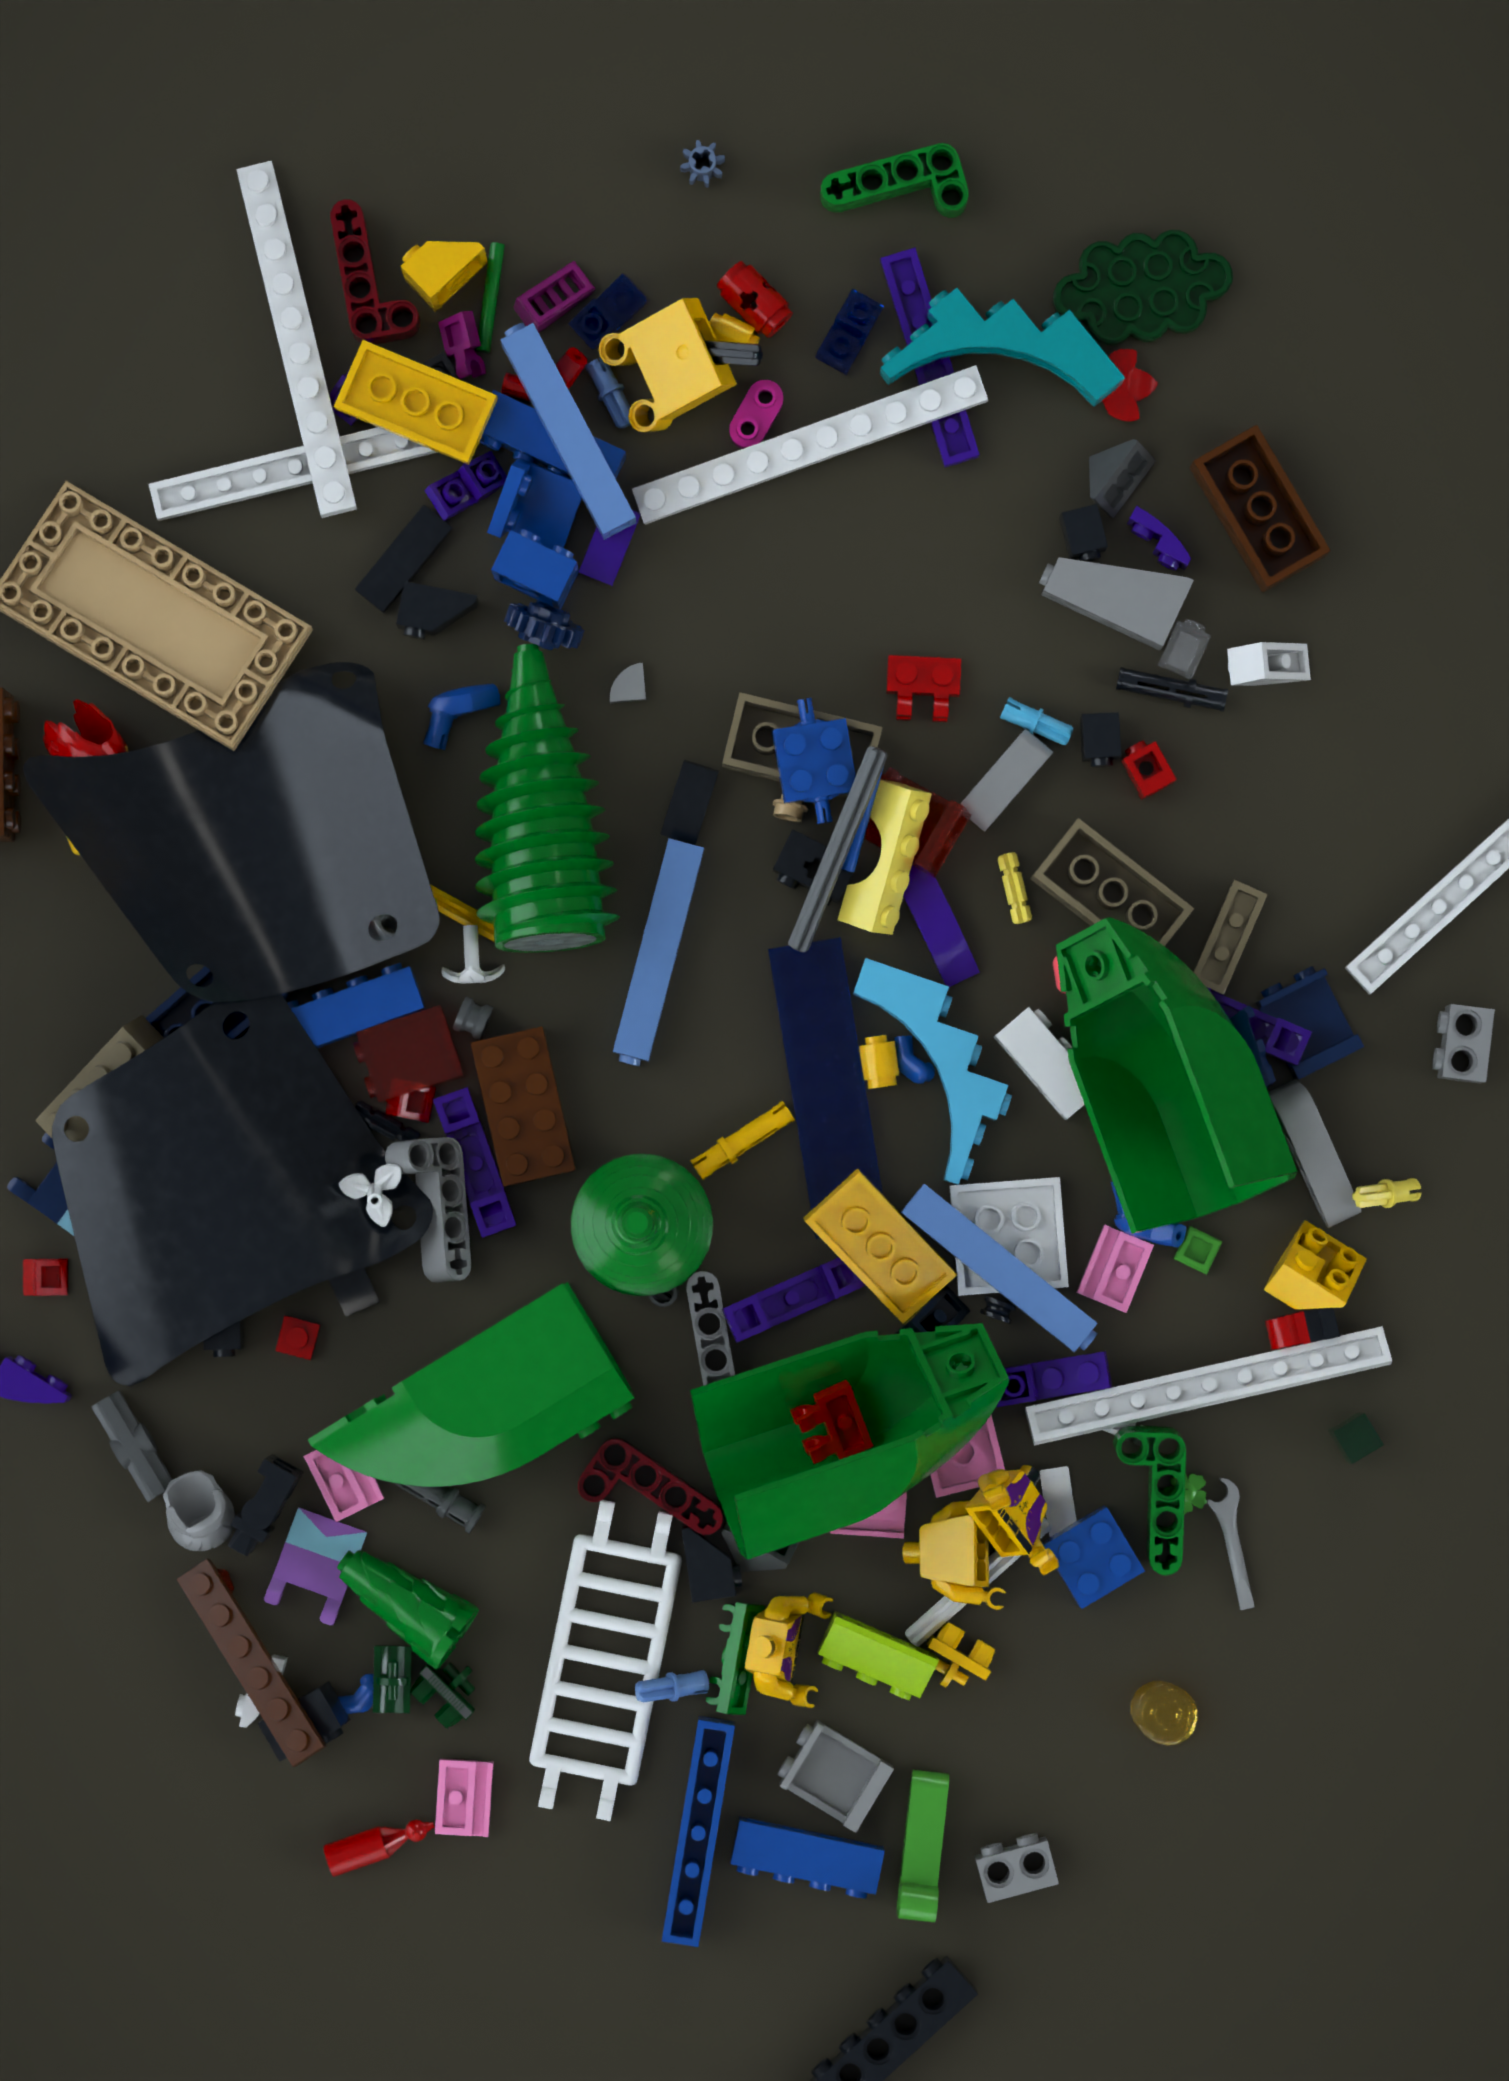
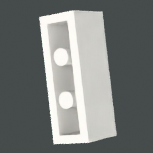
M1028 1007L997 1033L994 1039L1061 1117L1067 1120L1085 1105L1069 1063L1068 1049L1072 1048V1046L1064 1037H1060L1057 1040L1048 1030L1052 1026L1051 1022L1039 1009L1033 1012Z

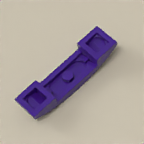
M919 847L910 870L909 885L903 897L945 986L951 987L980 973L955 916Z
M1208 988L1229 1019L1247 1007L1245 1004ZM1252 1008L1255 1016L1249 1018V1022L1255 1039H1263L1266 1048L1265 1054L1298 1066L1312 1032L1279 1017L1275 1018Z
M468 1087L433 1099L446 1136L457 1140L462 1148L466 1193L481 1237L484 1238L517 1226Z
M838 1257L723 1308L722 1312L736 1343L866 1285Z

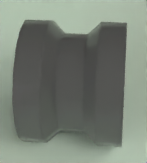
M466 996L454 1022L453 1030L470 1032L473 1038L480 1041L487 1028L494 1007L487 1004L480 1006L475 1004L473 998Z

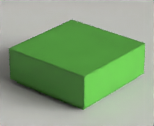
M1188 1226L1184 1241L1177 1248L1173 1259L1207 1275L1223 1241Z

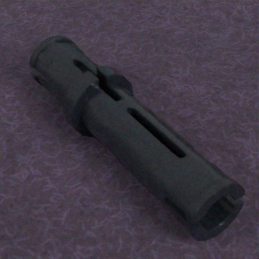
M1124 667L1120 668L1116 690H1125L1184 703L1183 707L1191 708V705L1220 710L1221 712H1224L1228 689L1198 684L1196 679L1189 678V681H1183L1157 674L1125 669ZM1140 681L1160 685L1164 687H1169V689L1167 690L1153 686L1138 684L1137 682ZM1176 689H1179V690H1183V691H1187V692L1198 693V694L1206 695V697H1200V696H1196V695H1192V694L1181 693V692H1177V691H1175V690H1176Z

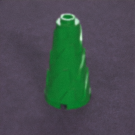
M349 1550L337 1566V1569L341 1571L339 1578L359 1596L360 1601L386 1622V1626L410 1645L412 1651L435 1670H438L456 1648V1643L460 1638H463L479 1612L477 1606L456 1594H450L425 1578L418 1579L393 1563H385L364 1551L358 1550L354 1554Z

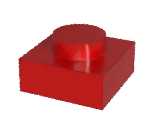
M284 1315L275 1351L312 1360L321 1324Z

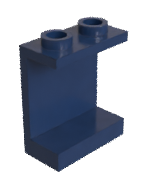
M1311 966L1293 975L1296 983L1283 988L1279 982L1261 991L1263 999L1255 1002L1259 1011L1275 1018L1279 1017L1312 1032L1298 1066L1285 1062L1293 1079L1299 1080L1364 1047L1359 1035L1353 1034L1325 978L1328 975L1325 968L1316 972L1314 967Z

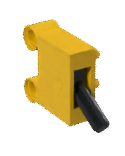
M682 298L623 332L606 334L601 339L598 350L601 359L608 365L624 366L638 363L653 399L638 400L629 409V422L638 432L666 430L676 417L737 385L728 364L758 366L763 358V352L759 344L717 341L698 298ZM620 341L624 344L625 348L622 357L618 352ZM650 407L654 411V420L652 423L648 419V410Z

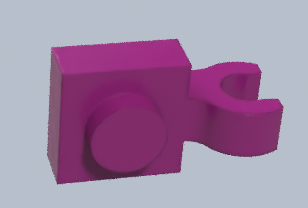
M461 311L439 321L438 325L447 357H455L456 373L459 379L470 375L473 378H477L486 374L484 361L474 351V349L481 346L473 311Z

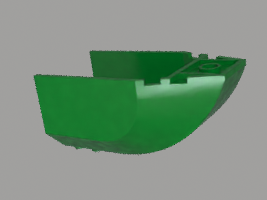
M1111 917L1095 923L1056 945L1061 992H1066L1068 1013L1064 1014L1065 1027H1070L1072 1048L1068 1049L1069 1063L1132 1234L1200 1218L1245 1202L1296 1177L1297 1169L1251 1049L1209 989L1183 961L1146 933Z
M567 1282L560 1284L392 1387L395 1395L387 1399L383 1394L378 1398L370 1400L307 1440L313 1448L335 1462L379 1480L422 1487L463 1485L483 1481L519 1468L575 1434H578L580 1439H583L601 1427L598 1422L601 1418L610 1414L614 1420L632 1409L633 1406L630 1401L635 1398V1394Z
M983 1323L936 1326L935 1331L914 1333L912 1328L900 1329V1334L878 1335V1331H866L690 1390L703 1456L718 1502L740 1554L748 1560L854 1524L881 1511L944 1465L975 1436L998 1405L1009 1383V1377ZM846 1379L853 1390L873 1447L840 1460L834 1453L823 1461L814 1464L810 1455L806 1454L802 1440L816 1435H828L824 1423L802 1434L799 1426L794 1423L790 1410L801 1405L816 1404L813 1394Z

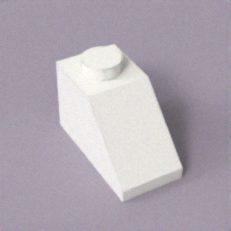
M1259 642L1227 649L1231 685L1257 686L1311 680L1307 644Z

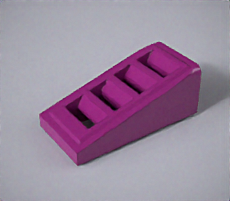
M572 261L517 297L513 308L526 326L534 323L539 333L594 293L596 288L576 262ZM569 276L579 289L578 292L574 293L564 280L566 277ZM557 285L566 297V300L562 301L553 289L554 286ZM545 294L554 308L549 309L541 298L542 295ZM532 303H533V305L536 307V309L539 311V313L541 314V316H539L538 313L535 311V309L532 307V305H531Z

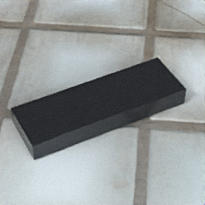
M423 505L358 584L355 591L382 613H385L403 591L404 582H410L453 528Z

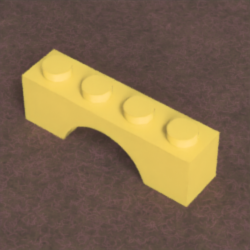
M880 779L870 815L881 836L880 859L874 871L865 880L847 885L838 921L869 932L893 935L894 928L900 917L899 910L903 895L909 885V874L914 856L919 849V838L924 820L929 813V802L932 793L899 782Z

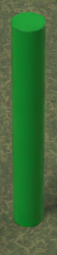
M496 242L490 243L478 335L481 346L476 348V351L481 353H490L505 248L504 244Z

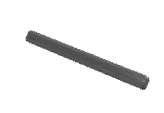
M869 746L866 750L794 926L788 945L796 951L806 953L810 948L880 777L888 754L878 747Z

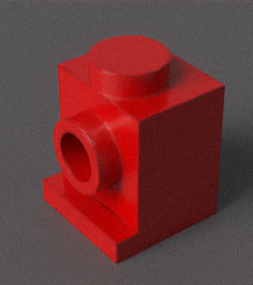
M1142 740L1125 750L1127 757L1123 758L1121 763L1138 791L1141 800L1173 784L1177 780L1156 741L1147 745ZM1147 762L1152 766V773L1150 775H1143L1140 772L1139 766L1141 763Z

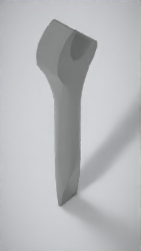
M1221 1477L1219 1480L1227 1488L1225 1497L1220 1501L1207 1499V1504L1215 1513L1222 1528L1240 1610L1255 1606L1237 1529V1507L1240 1495L1237 1486L1232 1481Z

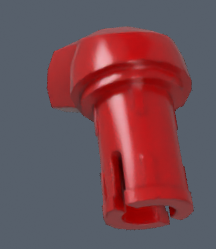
M575 347L569 348L555 364L568 390L587 365L586 356ZM506 372L501 393L509 397L531 402L518 376Z

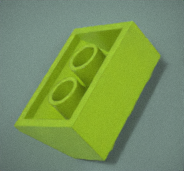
M834 1611L817 1650L818 1655L824 1657L821 1663L839 1671H842L844 1666L858 1671L856 1674L857 1679L876 1686L879 1680L891 1686L890 1693L909 1701L912 1695L918 1698L921 1697L939 1662L936 1654L916 1647L909 1642L837 1611Z

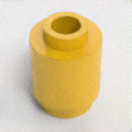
M714 313L709 321L717 341L759 343L760 337L755 335L756 331L753 326L729 314L724 313L722 316Z
M887 1035L866 1037V1045L858 1047L863 1081L867 1080L868 1089L897 1085L896 1076L900 1075L895 1041L887 1042Z

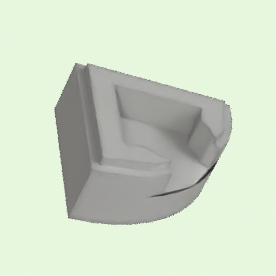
M643 663L631 665L617 676L611 687L610 704L646 700Z

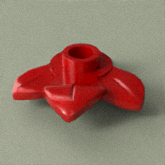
M1119 349L1111 353L1109 358L1125 379L1121 386L1101 402L1111 417L1125 422L1137 421L1140 418V413L1136 402L1148 397L1157 388L1158 382L1147 372L1135 368L1137 362L1136 350Z

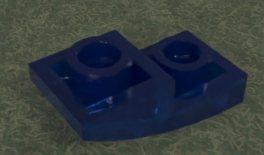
M622 273L597 299L593 298L568 324L592 350H595L599 347L601 339L606 334L618 331L650 300L625 273Z
M852 289L837 314L834 324L818 349L815 358L847 375L883 311L884 305Z

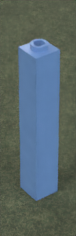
M520 323L509 328L504 333L506 337L501 339L502 348L601 536L605 540L636 524V517L534 323L528 326Z
M668 839L613 1048V1053L620 1055L619 1062L640 1067L641 1060L646 1062L650 1060L703 858L704 847Z
M926 1184L919 1188L900 1212L1072 1352H1075L1078 1347L1084 1351L1098 1334L1093 1330L1098 1324Z

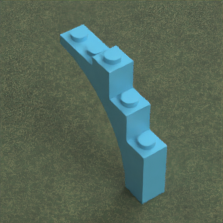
M865 958L853 995L880 1007L901 1022L920 1042L936 1067L947 1096L951 1121L950 1155L943 1181L959 1185L961 1179L968 1180L974 1164V1159L968 1158L972 1145L980 1146L986 1129V1125L980 1123L982 1117L996 1121L999 1114L1006 1115L1012 1095L1006 1093L1009 1085L967 1071L969 1065L976 1067L982 1046L976 1044L978 1035L937 1022L939 1016L946 1018L953 997L946 995L948 986Z

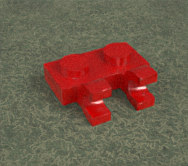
M888 655L886 694H897L896 720L911 721L912 695L934 696L932 722H947L949 697L960 696L961 659Z
M846 1379L813 1394L816 1404L801 1405L790 1410L793 1421L799 1426L802 1434L824 1423L828 1435H816L802 1440L805 1452L808 1456L810 1455L814 1464L823 1461L834 1453L840 1460L873 1447L853 1390Z

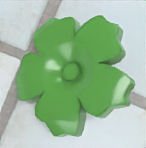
M1185 1473L1184 1515L1187 1512H1192V1504L1202 1509L1207 1503L1205 1498L1206 1492L1200 1490L1206 1484L1202 1475L1191 1473L1187 1478ZM1173 1476L1170 1479V1483L1174 1486L1176 1484V1477ZM1167 1486V1487L1163 1488V1490H1164V1491L1170 1490V1489H1172L1174 1486Z

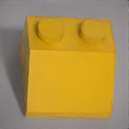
M427 241L421 247L416 244L403 256L402 260L404 263L401 265L405 281L436 312L473 278L488 261L485 248L479 242Z

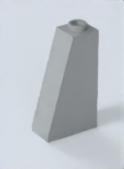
M1059 557L1055 566L1047 564L1039 584L1045 586L1041 594L1042 596L1160 651L1194 580L1183 576Z

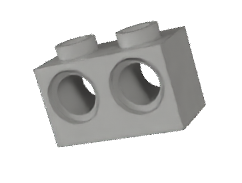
M1449 1004L1445 1006V1012H1439L1437 1033H1442L1441 1048H1435L1432 1064L1433 1069L1438 1070L1437 1078L1479 1084L1486 1082L1495 1009ZM1460 1015L1469 1017L1473 1023L1472 1032L1467 1036L1460 1034L1456 1029V1020ZM1457 1051L1463 1052L1468 1057L1469 1064L1464 1072H1459L1452 1066L1451 1059Z
M1032 1833L1016 1838L1017 1844L1003 1848L1002 1843H994L980 1848L981 1854L974 1855L987 1903L1059 1884L1046 1837L1039 1838L1037 1833ZM1031 1852H1038L1043 1856L1042 1866L1034 1871L1026 1869L1023 1866L1025 1856ZM994 1862H1003L1008 1866V1872L1001 1880H993L987 1874L989 1866Z

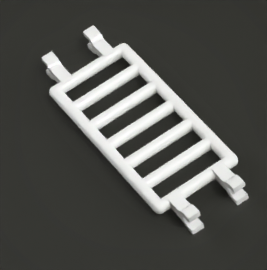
M601 1500L594 1535L578 1534L573 1541L529 1761L533 1766L546 1768L538 1807L553 1809L560 1772L604 1780L596 1819L611 1821L618 1783L629 1786L637 1783L654 1701L643 1703L638 1701L636 1696L560 1681L564 1659L644 1675L643 1681L659 1678L682 1557L677 1553L666 1551L673 1515L666 1512H658L651 1548L608 1539L615 1502ZM590 1550L666 1566L662 1588L582 1572L586 1551ZM579 1586L659 1602L655 1624L575 1608ZM572 1623L651 1638L647 1660L569 1645L568 1639ZM557 1695L637 1711L633 1732L629 1733L553 1717ZM549 1732L628 1747L629 1751L625 1769L546 1754Z

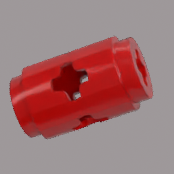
M743 261L736 263L717 283L716 287L721 291L720 296L749 325L755 328L758 335L763 333L767 338L772 337L793 315V312L788 308L789 302L751 264L747 266ZM754 291L758 294V297L755 300L756 304L758 305L756 308L753 307L751 304L755 299L752 295Z

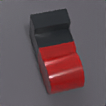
M1334 1308L1306 1309L1265 1320L1271 1350L1340 1337Z

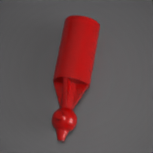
M415 1819L410 1821L405 1829L377 1826L323 1845V1850L330 1872L333 1877L390 1858L408 1839L413 1842L423 1840L427 1833L434 1828V1823Z

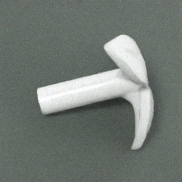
M478 925L463 926L465 969L461 973L454 972L445 967L441 969L442 976L454 983H486L501 976L505 971V965L502 964L491 971L481 970L479 964Z
M386 1164L379 1167L375 1171L374 1183H370L363 1173H354L343 1178L339 1182V1187L346 1196L353 1199H359L367 1195L366 1211L369 1217L379 1226L386 1227L392 1217L393 1205L392 1201L382 1194V1190H391L398 1186L402 1178V1168L396 1164Z

